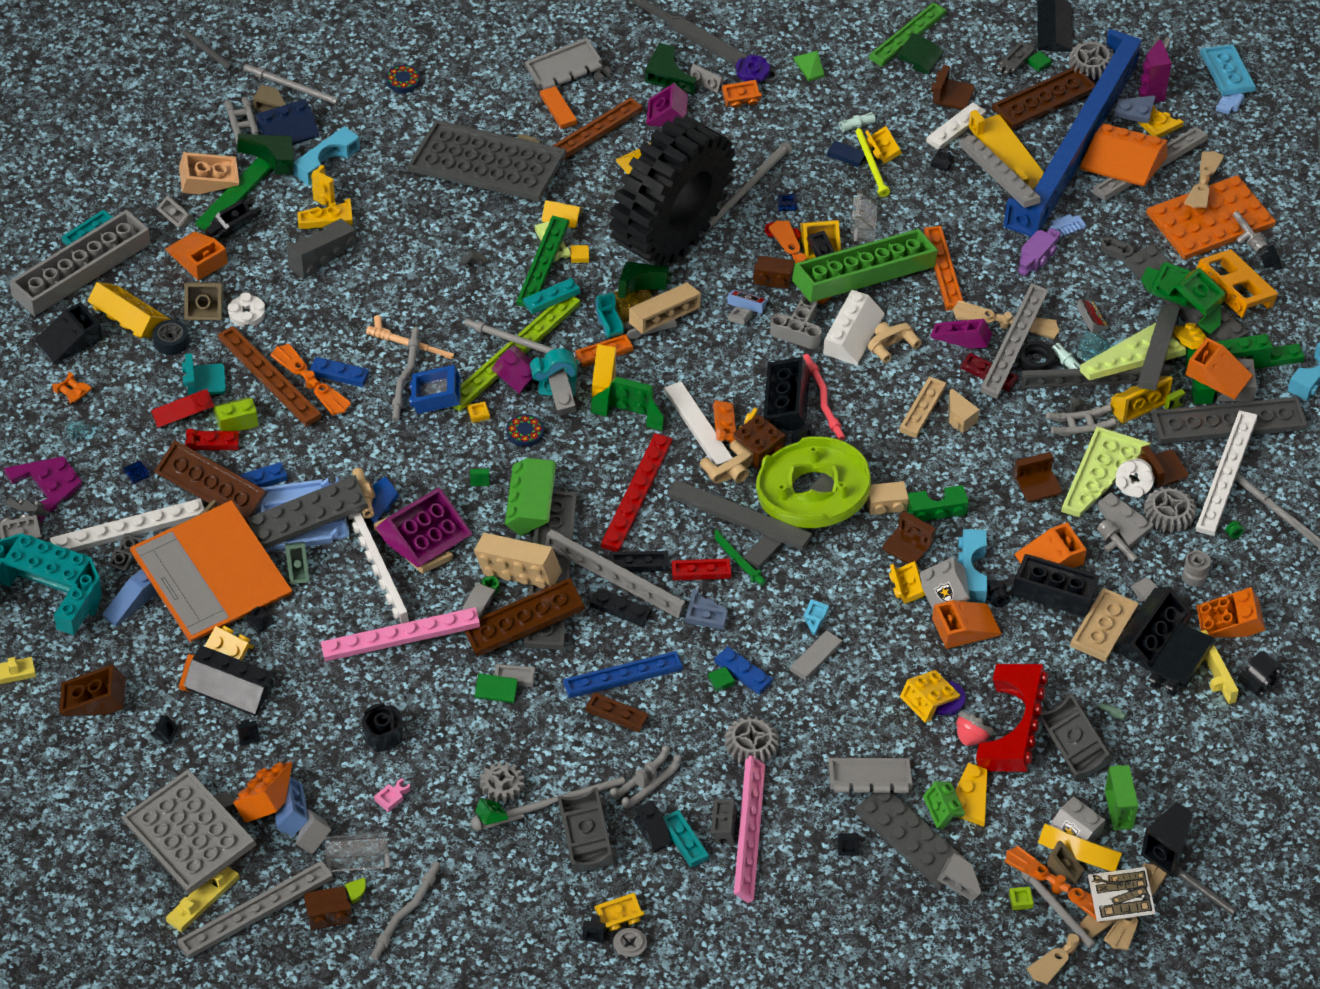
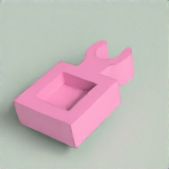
M403 778L398 780L394 787L388 784L374 796V801L387 812H390L403 801V794H407L410 791V784L406 787H401L404 784Z

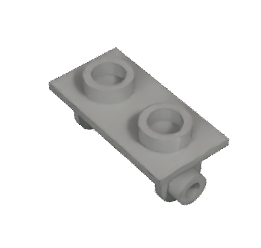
M692 64L689 76L697 78V84L718 93L720 86L725 84L723 77Z

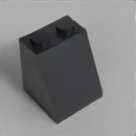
M1178 802L1173 804L1146 828L1141 856L1172 878L1176 876L1193 815L1188 808Z

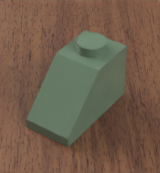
M305 542L285 543L290 584L310 582Z

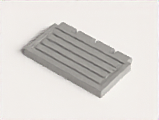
M588 38L524 62L539 89L543 88V90L556 86V82L558 85L572 80L571 76L576 79L587 75V70L592 73L602 69V59Z
M828 758L830 789H834L835 793H849V789H853V793H870V790H873V793H890V790H894V793H909V790H912L909 758Z

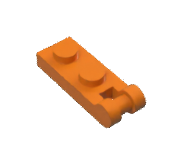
M715 400L713 410L716 439L718 441L727 440L729 443H732L736 440L733 437V433L736 431L733 403Z

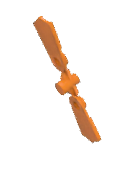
M777 220L769 226V230L785 252L792 254L795 263L806 260L805 254L798 253L800 245L789 221ZM831 297L818 300V303L824 304Z
M289 343L276 346L275 350L270 354L273 359L293 374L302 375L305 378L306 387L309 389L314 388V394L332 415L345 413L351 405L349 400L329 385L320 384L314 372L307 371L306 363Z
M1016 846L1006 851L1005 863L1037 880H1048L1052 885L1051 891L1054 894L1058 895L1063 891L1067 892L1070 901L1096 919L1091 894L1081 888H1072L1069 884L1065 883L1066 878L1063 875H1057V877L1053 874L1050 875L1046 866L1021 847Z

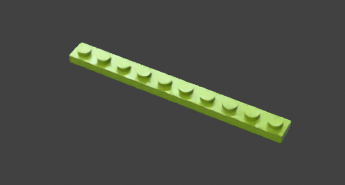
M573 296L548 307L517 336L537 343L540 342L580 306V300ZM511 341L507 343L461 384L460 405L452 407L461 412L499 378L491 369L508 348L516 345L525 354L531 348Z

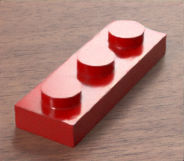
M730 558L672 560L671 562L673 581L731 579Z

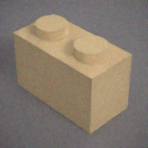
M904 481L871 485V491L866 501L869 515L907 511L909 498Z

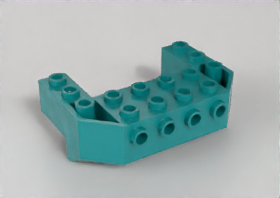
M22 533L0 539V584L10 587L16 577L20 576L68 593L54 614L56 630L74 636L88 614L95 616L102 597L100 577L91 557Z

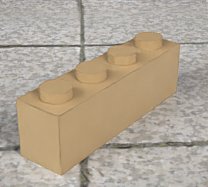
M686 282L629 308V324L642 334L700 308L701 293Z

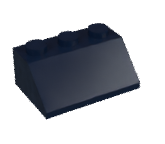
M306 99L256 114V123L260 135L291 136L292 145L319 137L312 110Z

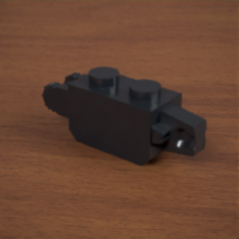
M253 198L246 202L240 200L217 213L213 221L210 222L211 226L206 229L205 234L209 237L219 235L221 238H224L249 224L252 218L262 212V209L257 207L250 210V207L255 203Z

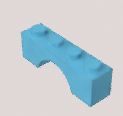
M344 126L316 147L310 149L306 154L297 158L293 162L294 176L309 186L312 184L311 175L313 171L318 169L324 160L331 157L348 158L360 150L359 136Z
M1320 342L1317 344L1314 355L1319 365L1314 368H1298L1290 378L1287 390L1306 401L1311 395L1314 396L1317 393L1320 385Z
M963 529L962 537L958 538V548H962V552L958 554V562L962 563V566L965 567L970 599L966 602L985 603L987 576L979 573L972 565L976 560L985 557L987 546L986 530Z

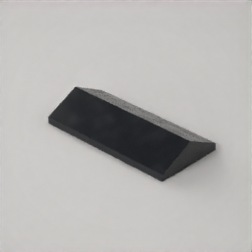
M1066 0L1037 1V50L1072 52L1071 2Z

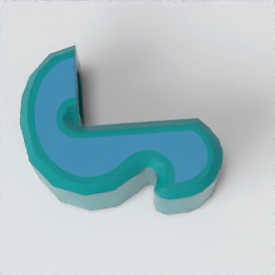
M613 292L600 294L595 298L598 321L604 328V335L607 338L624 334V325L616 310V297Z
M563 348L550 350L546 353L543 360L536 357L530 362L532 378L536 381H543L562 368L572 378H574L578 371L575 356L572 352Z

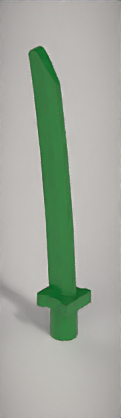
M715 530V540L751 577V582L755 583L756 581L759 585L764 586L766 579L761 576V571L759 569L756 571L726 541L720 532Z

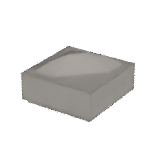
M736 306L728 315V321L745 325L753 316V310Z

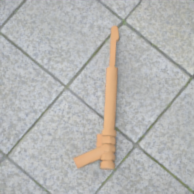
M379 315L374 317L375 327L368 326L366 330L367 335L408 346V338L392 334L390 330L382 328V319ZM420 342L419 350L444 356V358H454L453 353L431 347L425 343Z

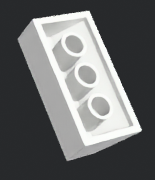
M851 290L824 339V355L858 366L870 340L875 334V328L881 323L885 314L869 295Z

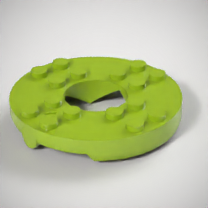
M805 437L799 442L788 445L771 456L766 455L763 458L756 480V491L760 505L772 518L795 527L820 528L842 522L862 508L871 491V475L866 459L852 445L830 437ZM809 472L825 473L834 480L831 492H819L811 489L803 493H795L793 484L797 478Z

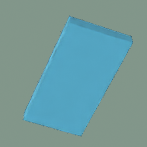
M1234 44L1201 49L1200 54L1222 96L1255 91L1256 86Z

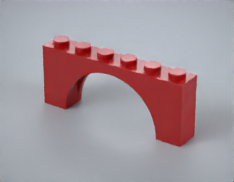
M996 664L993 676L996 691L1014 695L1023 701L1025 713L1018 726L1006 736L995 741L979 743L976 762L979 767L985 768L987 771L1027 772L1028 765L1032 763L1031 750L1035 747L1034 735L1039 728L1038 716L1042 714L1041 701L1045 699L1044 686L1048 683V673L1045 672L1043 664Z

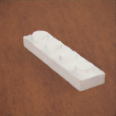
M972 102L927 136L926 142L936 149H943L969 129L971 111L977 110L980 115L985 117L986 110Z

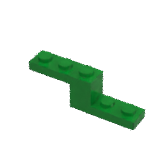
M1268 334L1215 341L1223 345L1235 358L1245 356L1246 359H1253L1254 369L1304 362L1305 358L1299 343L1273 347Z

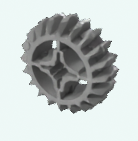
M1091 40L1089 42L1083 41L1082 44L1077 43V46L1073 47L1072 52L1069 54V67H1075V73L1080 69V74L1084 73L1093 81L1096 78L1100 79L1114 55L1113 49H1110V46L1105 45L1104 42L1098 43V40L1095 42Z
M1161 486L1159 490L1155 489L1153 493L1148 495L1144 505V514L1146 519L1155 525L1156 530L1161 528L1163 533L1166 530H1169L1170 533L1174 530L1179 533L1181 529L1186 530L1188 526H1191L1196 516V505H1194V499H1190V494H1185L1184 490L1178 491L1177 487L1171 489L1170 486L1164 489Z
M748 715L747 720L740 718L739 722L734 721L732 726H729L725 734L727 753L731 755L732 760L738 759L739 764L745 762L750 755H753L756 760L759 759L762 763H765V761L770 762L771 758L775 757L776 751L779 748V736L776 728H772L771 722L766 723L765 718L761 721L758 720L757 716L751 719Z

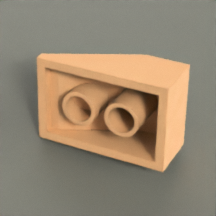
M183 152L179 165L182 193L200 195L239 185L236 157Z

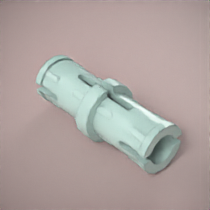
M873 112L840 121L839 127L842 132L855 128L861 129L862 126L875 123L876 120Z
M1060 343L1052 346L1055 356L1063 366H1066L1068 369H1080V364L1074 359V355L1070 352L1068 353Z

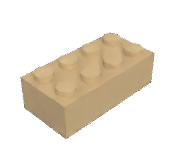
M483 533L474 549L483 574L486 576H494L506 581H516L524 585L530 584L539 588H548L555 585L562 572L553 547Z

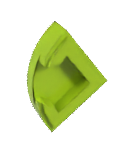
M365 878L345 884V889L352 904L358 902L366 890Z

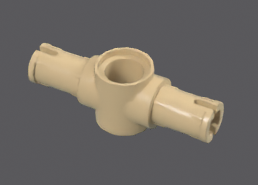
M355 468L352 474L353 476L356 475L369 507L362 510L364 518H371L374 516L372 502L373 498H375V493L371 483L365 479L363 469Z

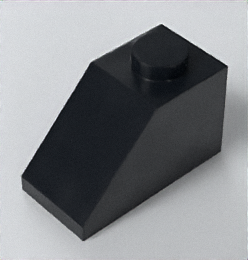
M654 801L635 808L634 823L653 852L672 845L663 815Z

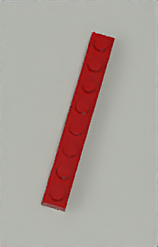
M654 433L601 542V548L620 552L672 445V438Z

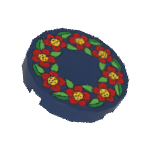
M397 65L390 68L386 73L387 87L392 88L394 92H412L415 87L420 85V73L415 67L410 65Z
M517 415L507 424V438L511 443L520 447L522 445L530 447L538 444L543 438V423L533 415Z

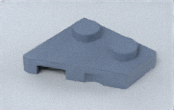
M1155 96L1118 100L1114 117L1148 124Z
M693 589L685 623L724 630L728 610L721 605H717L709 597L705 599L699 595L698 590Z

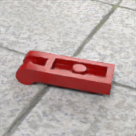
M187 429L185 446L192 450H239L240 435L239 431H196L195 429Z

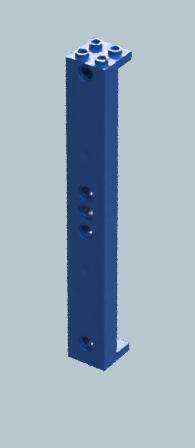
M1113 29L1108 30L1107 45L1110 46V49H1113L1114 55L1035 187L1034 191L1040 196V203L1024 208L1018 201L1009 197L1006 204L1003 227L1030 237L1036 231L1042 230L1083 160L1094 134L1105 122L1138 65L1142 39Z

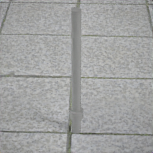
M248 64L244 65L243 70L255 74V77L266 78L335 105L339 102V98L269 73L264 68H256Z
M470 319L464 321L465 326L474 328L477 332L488 333L543 353H548L554 349L493 328L482 321L476 322Z
M1020 871L1022 878L1039 892L1089 949L1094 948L1096 943L1039 880Z

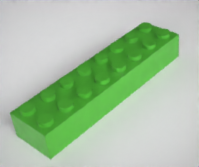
M920 229L795 263L792 281L810 302H814L935 267L938 250Z

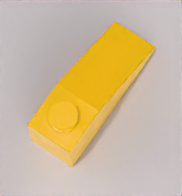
M597 345L592 381V398L609 387L616 377V347Z

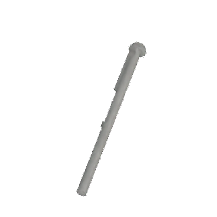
M782 143L757 169V173L741 189L739 188L737 193L720 209L717 217L713 216L708 221L711 225L708 230L785 154H791L792 147L789 143Z
M1221 459L1216 462L1217 466H1219ZM1237 473L1236 482L1315 544L1320 553V538Z
M620 777L507 810L505 812L509 816L508 820L490 825H484L476 815L471 820V826L474 830L481 831L525 818L523 814L546 808L554 803L559 805V796L578 797L590 792L595 787H598V791L601 792L624 785L625 780L624 777Z

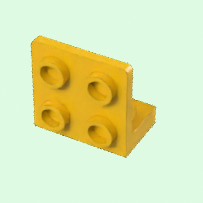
M936 670L907 679L900 698L925 723L931 721L937 706L957 700L960 697V694Z

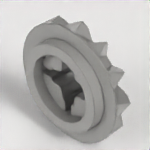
M625 928L615 935L613 946L618 955L635 959L637 955L643 954L647 947V939L640 930ZM626 942H634V947L631 945L626 947Z

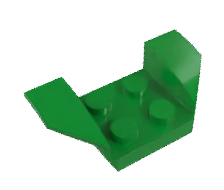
M1164 262L1159 270L1147 266L1141 282L1149 295L1151 294L1185 307L1188 306V309L1196 308L1177 289L1170 295H1167L1157 285L1167 274L1190 273V270Z
M1201 268L1192 270L1190 273L1167 274L1157 283L1167 295H1170L1177 289L1204 315L1198 322V325L1208 335L1221 325V303L1224 301L1226 293Z
M615 377L609 387L591 400V413L607 417L611 406L647 415L646 427L663 431L664 416L653 400L651 385Z

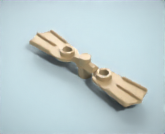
M1215 151L1202 152L1200 182L1193 186L1185 201V205H1189L1194 209L1207 208L1209 196L1208 182L1210 176L1218 169L1224 155Z
M960 300L952 309L956 320L985 319L986 323L998 321L1002 329L1009 328V325L1012 324L1015 318L1012 317L1010 312H1005L1004 315H995L990 309ZM1035 318L1029 333L1055 339L1060 329L1056 320Z
M1144 863L1143 867H1146L1150 890L1153 896L1168 874L1155 865ZM1130 917L1131 921L1126 920L1127 918L1118 919L1105 936L1104 941L1113 949L1129 950L1138 924L1137 917Z
M1088 914L1079 925L1092 939L1115 923L1117 919L1100 923ZM1069 934L1065 946L1061 949L1055 948L1030 965L1027 971L1030 973L1033 981H1039L1048 985L1068 961V954L1075 953L1076 948L1082 942L1079 936Z

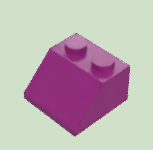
M673 83L649 98L646 124L648 126H663L666 121L673 123L674 117L680 116L683 118L687 113L688 94Z
M516 345L508 348L491 369L519 394L533 380L530 368L532 359Z

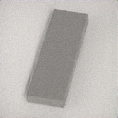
M826 630L790 666V671L806 681L842 645V640Z

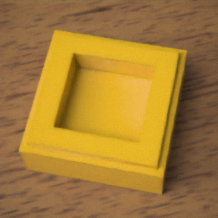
M570 245L571 263H589L588 245Z
M485 401L467 405L472 423L490 420V413Z

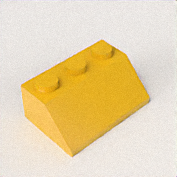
M1160 376L1156 390L1138 388L1137 385L1130 387L1124 392L1115 394L1111 397V412L1124 424L1165 405L1166 395L1170 394L1173 378L1171 376Z

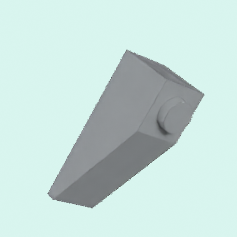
M562 368L548 377L558 416L576 412L568 377Z

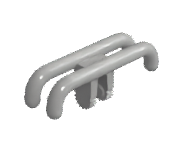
M664 745L660 755L653 762H646L644 769H638L635 776L620 789L611 788V797L619 799L638 785L642 790L631 799L627 797L622 799V806L624 808L634 807L676 772L681 763V756L675 755L672 764L656 777V769L664 763L669 755L670 748Z

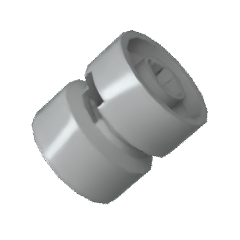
M1199 550L1191 551L1187 554L1182 578L1189 586L1199 587L1206 583L1211 564L1208 554Z

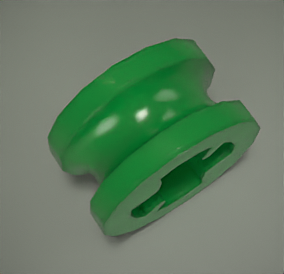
M1239 521L1231 522L1225 529L1226 534L1232 540L1239 538L1245 531V528L1241 526Z
M487 576L482 580V585L490 586L493 584L489 588L496 590L495 595L500 589L499 580L494 576Z

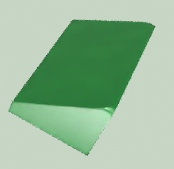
M480 673L477 677L475 698L514 703L518 680L516 678Z
M484 798L479 799L475 813L484 825L508 820L509 816L498 802Z

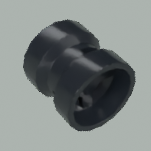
M995 580L987 586V592L991 596L990 600L994 607H1003L1011 600L1009 593L1006 591V584L1002 580Z

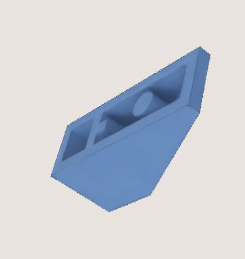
M142 569L128 579L102 613V616L116 627L157 594V591Z
M292 777L289 780L286 802L275 812L276 827L280 832L287 833L291 837L309 821L303 785Z

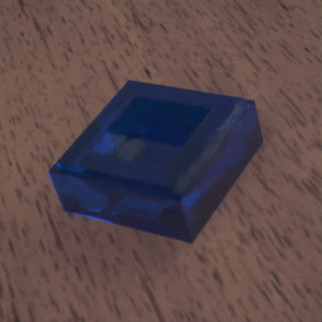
M777 194L779 211H797L795 194Z
M140 460L123 468L124 474L132 485L150 477L148 470Z

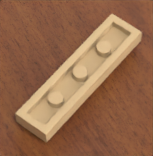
M928 377L900 425L899 432L917 438L945 390L946 382Z

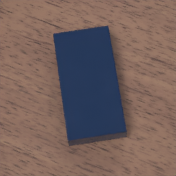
M834 141L827 151V156L856 167H860L866 158L863 150L838 141Z

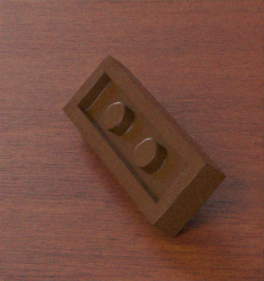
M594 692L586 705V712L638 733L641 732L649 719L648 713Z

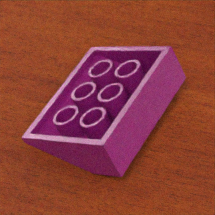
M440 487L389 516L376 527L379 534L391 548L418 568L472 535V532Z

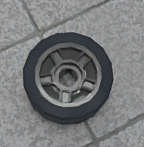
M177 320L162 321L153 330L155 348L165 355L181 353L187 348L189 343L187 327Z

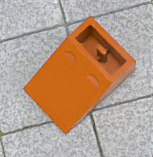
M195 231L165 248L198 281L228 264L226 248L215 238Z
M1209 338L1203 341L1189 359L1185 374L1234 400L1253 377L1223 345Z
M1068 522L1047 530L1016 552L1015 557L1020 564L1024 555L1028 554L1075 568L1084 564L1087 549Z
M1252 587L1196 605L1201 631L1206 630L1209 636L1214 638L1247 637L1265 631L1260 601Z
M951 600L934 605L932 620L946 649L1001 636L1002 634L986 603Z
M291 761L284 764L279 762L268 770L267 768L259 770L256 773V777L247 783V787L238 793V798L233 804L245 823L277 812L286 802L292 768Z

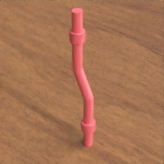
M805 354L803 358L810 370V376H813L820 389V407L829 422L828 425L831 431L835 432L838 440L843 441L846 437L841 430V424L838 419H835L828 406L827 386L819 373L820 370L817 364L813 363L809 354Z

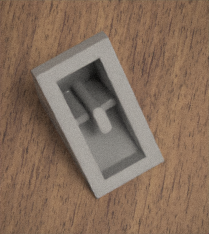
M308 809L309 821L300 829L295 844L313 854L331 831V828L325 819Z

